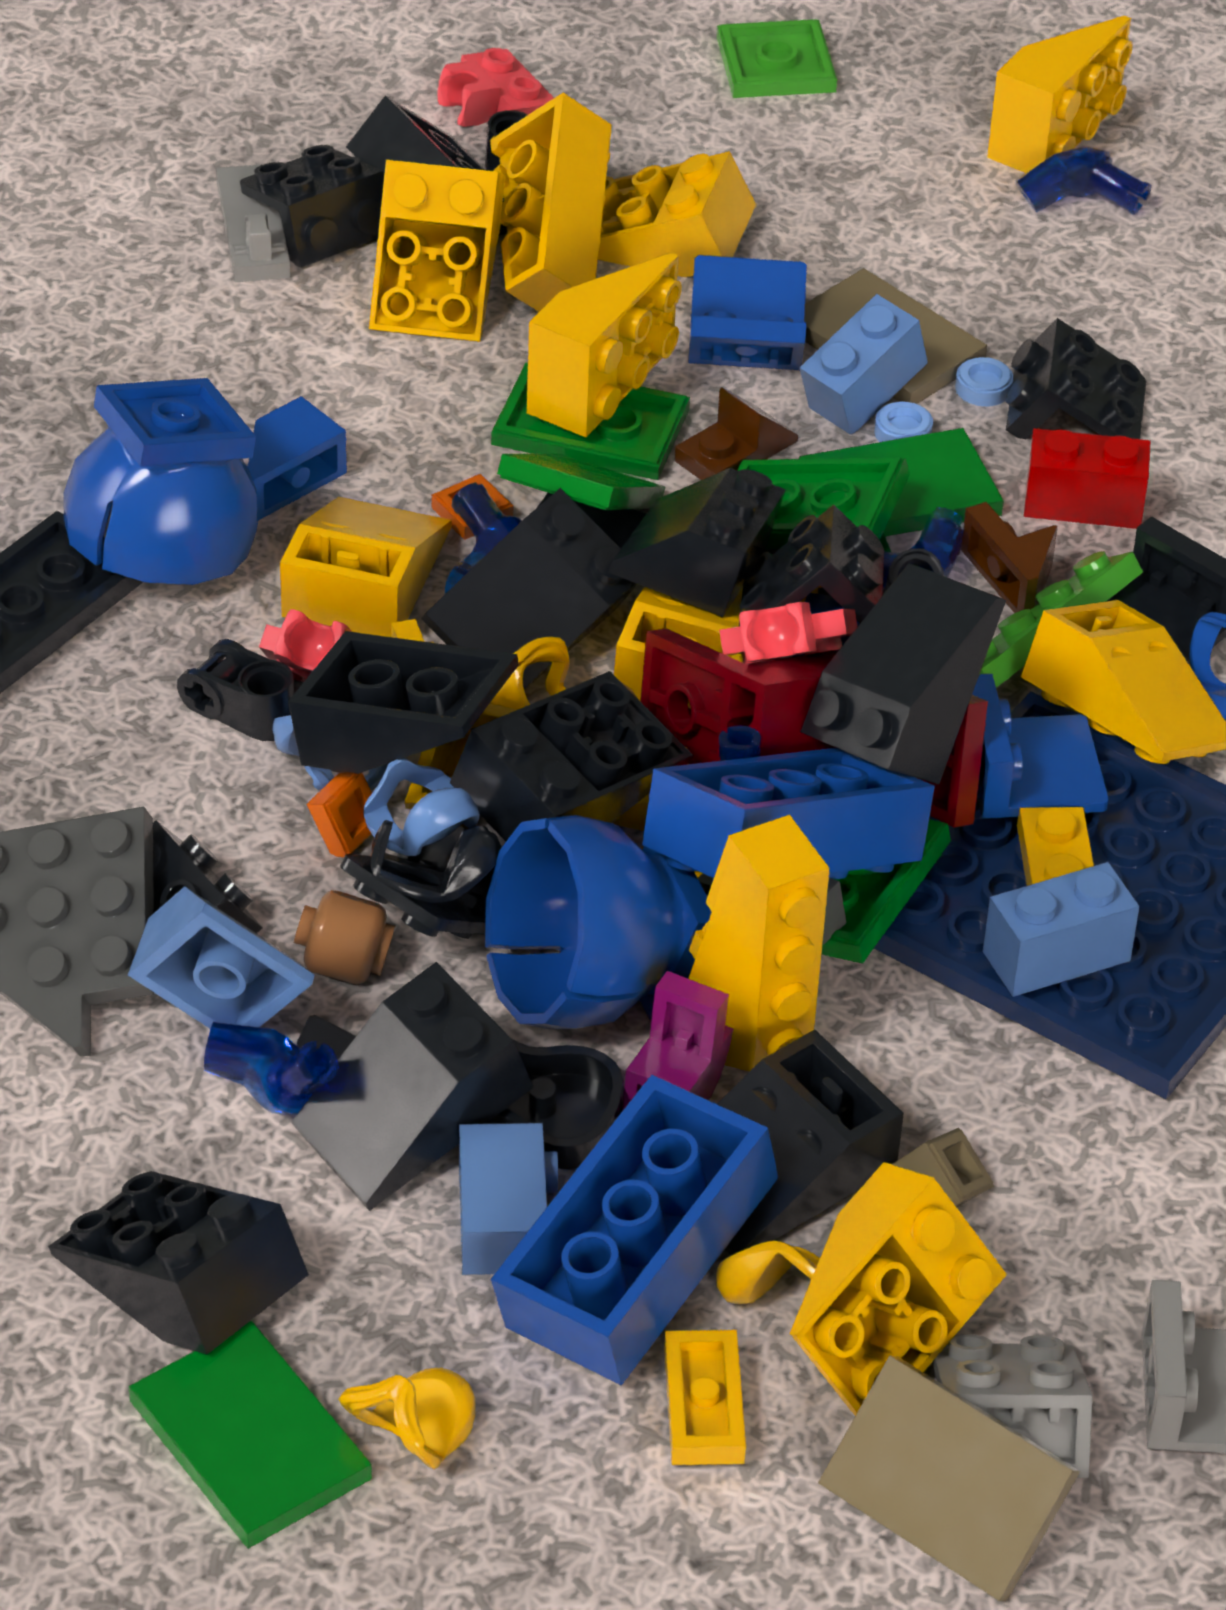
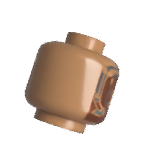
M332 890L322 897L317 909L304 906L293 943L305 946L303 960L305 967L310 972L345 983L360 985L369 978L371 973L378 976L381 975L395 925L386 923V910L381 904Z

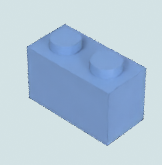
M876 294L799 367L809 408L850 435L858 431L928 363L920 322L915 317Z
M1109 862L990 897L983 953L1012 997L1129 962L1131 960L1140 906Z
M543 1123L459 1124L462 1275L495 1274L548 1207L546 1193H558L557 1151H544Z

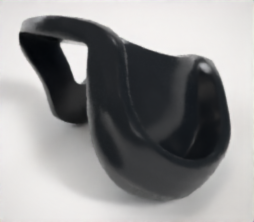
M385 820L379 827L371 846L370 866L375 877L389 888L420 901L444 903L459 898L480 882L496 865L498 853L502 847L497 835L490 832L486 826H473L462 831L445 871L438 872L416 862L385 853L393 822ZM382 863L393 870L415 876L438 886L417 883L381 869Z

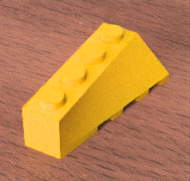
M564 92L490 139L491 153L500 158V165L493 171L505 174L504 202L502 203L500 222L507 227V235L501 241L506 292L538 312L560 291L596 279L598 252L601 246L600 233L603 206L606 200L605 185L607 166L610 159L609 147L612 124Z
M790 815L728 836L705 902L712 911L709 921L702 930L695 931L689 948L695 961L688 979L729 994L725 1025L734 1029L725 1065L748 1072L762 1059L813 1031L815 1027L830 868Z

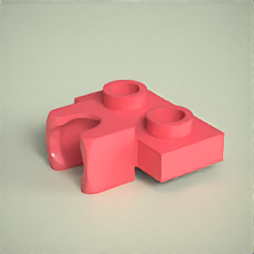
M489 48L484 52L465 54L461 56V62L446 64L440 75L437 95L438 103L442 106H462L457 124L463 127L486 123L492 115L504 110H515L529 115L554 99L508 49Z
M796 602L775 608L740 612L739 627L721 629L719 632L723 654H742L743 663L746 664L781 659V657L804 653L809 655L840 650L842 647L841 637L851 636L858 626L855 609H839L811 614L809 602Z
M290 609L281 628L266 625L259 648L268 659L282 662L290 667L294 680L304 682L344 632L352 631L344 623L333 621L331 626L324 625L309 619L298 610Z

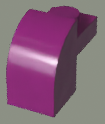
M666 971L655 987L650 1037L626 1069L622 1111L651 1074L704 1099L709 1100L723 1071L734 1028L725 1025L729 994Z

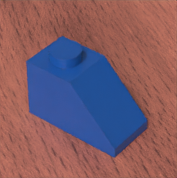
M302 396L255 420L253 433L256 436L253 458H249L248 468L257 490L258 521L347 473L346 430Z

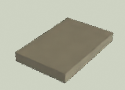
M865 268L805 303V342L817 350L876 294L919 320L928 363L892 397L898 402L905 401L918 404L954 381L957 369L962 363L973 358L986 357L987 344Z
M889 1355L818 1483L998 1601H1006L1013 1592L1081 1471L900 1357Z

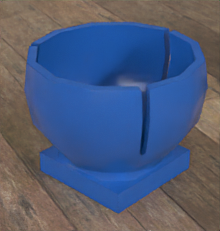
M208 378L97 385L94 408L108 424V428L95 438L74 460L63 493L64 523L69 544L94 565L101 564L103 559L102 569L145 583L195 585L231 575L248 557L258 527L257 490L250 470L243 460L245 458H253L256 441L255 434ZM109 515H110V520H109V524H108V528H107V532H106V536H105L104 550H103V538H104L106 526H107L108 519H109Z
M579 815L521 822L498 853L486 896L485 948L513 950L555 949L560 951V953L487 954L486 958L498 999L519 1024L545 1029H577L612 1023L639 1001L649 1020H652L656 985L666 971L687 979L689 978L695 961L689 951L694 933L697 930H702L709 921L712 912L705 903L707 895L695 872L680 870L670 866L667 863V856L644 846L641 849L618 825Z

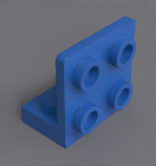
M696 256L694 261L688 363L800 370L799 367L802 366L806 339L804 313L807 265L804 262Z
M979 674L972 695L988 701L977 792L982 819L1018 817L1019 808L1083 807L1084 813L1106 811L1109 798L1087 717L1078 714L1011 718L1008 699H999L993 674Z

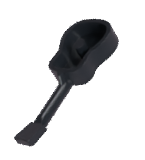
M317 1015L309 1016L297 1040V1053L302 1059L332 1069L356 1036ZM512 1039L534 1088L486 1124L543 1123L544 1151H557L558 1169H577L622 1113L623 1077L621 1070L608 1055L593 1048L575 1045L532 1047Z

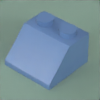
M187 887L182 888L148 918L128 973L129 977L229 1042L237 1044L241 1043L309 988L315 977L312 972L294 958Z

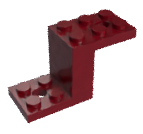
M667 628L650 630L646 632L640 702L693 754L689 764L836 748L801 733V729L822 671L839 650L744 664ZM974 695L971 696L940 784L922 780L935 786L930 816L941 822L948 823V825L954 828L974 824L988 701ZM688 699L691 705V709L688 708Z

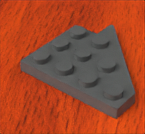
M144 806L0 832V994L79 1056H91V1005L154 995L153 991L128 976L148 918L154 913L153 818Z

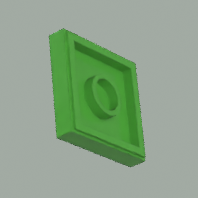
M819 20L717 25V41L733 98L836 92L837 77Z

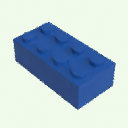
M839 748L654 768L642 845L667 856V863L674 868L685 871H699L714 879L729 835L790 815L830 868L829 878L843 879L847 877L848 871L859 869L873 872L893 871L894 864L922 861L935 786L918 778L887 770Z
M651 1074L492 1276L491 1283L505 1328L622 1386L779 1178L768 1127Z

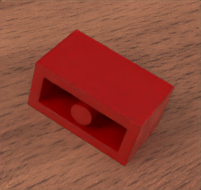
M1033 428L1023 517L1137 529L1142 524L1149 480L1151 440L1134 439L1127 436L1075 433L1062 429L1046 430Z

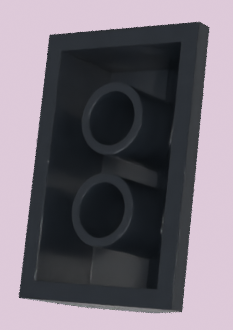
M386 95L346 146L361 161L383 170L384 175L386 160L485 170L451 135ZM501 223L499 236L507 234V227Z
M729 468L658 498L613 559L608 573L724 617L743 587V574L755 558L766 550L786 489L773 485L771 479L760 472L748 469L737 471Z

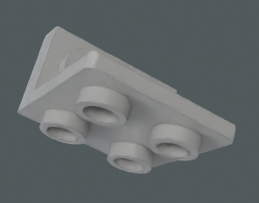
M1152 1280L1142 1329L1147 1449L1226 1453V1329L1195 1328L1194 1312L1182 1311L1181 1281Z
M978 1335L954 1336L932 1362L937 1381L1081 1471L1077 1478H1089L1093 1395L1074 1347L1070 1344H1064L1062 1340L1056 1337L1045 1335L1027 1336L1021 1339V1344L992 1343L990 1339Z

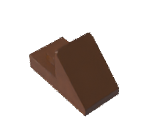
M721 387L719 390L718 421L676 445L675 462L700 480H703L729 468L738 470L742 460H767L798 441V434L758 406Z
M984 502L966 508L961 551L999 596L1006 599V604L1014 613L1025 609L1031 610L1038 604L1035 596L1044 589L1053 565L1058 526L1052 525L1017 537L1013 527L1008 522L1003 521L991 506Z

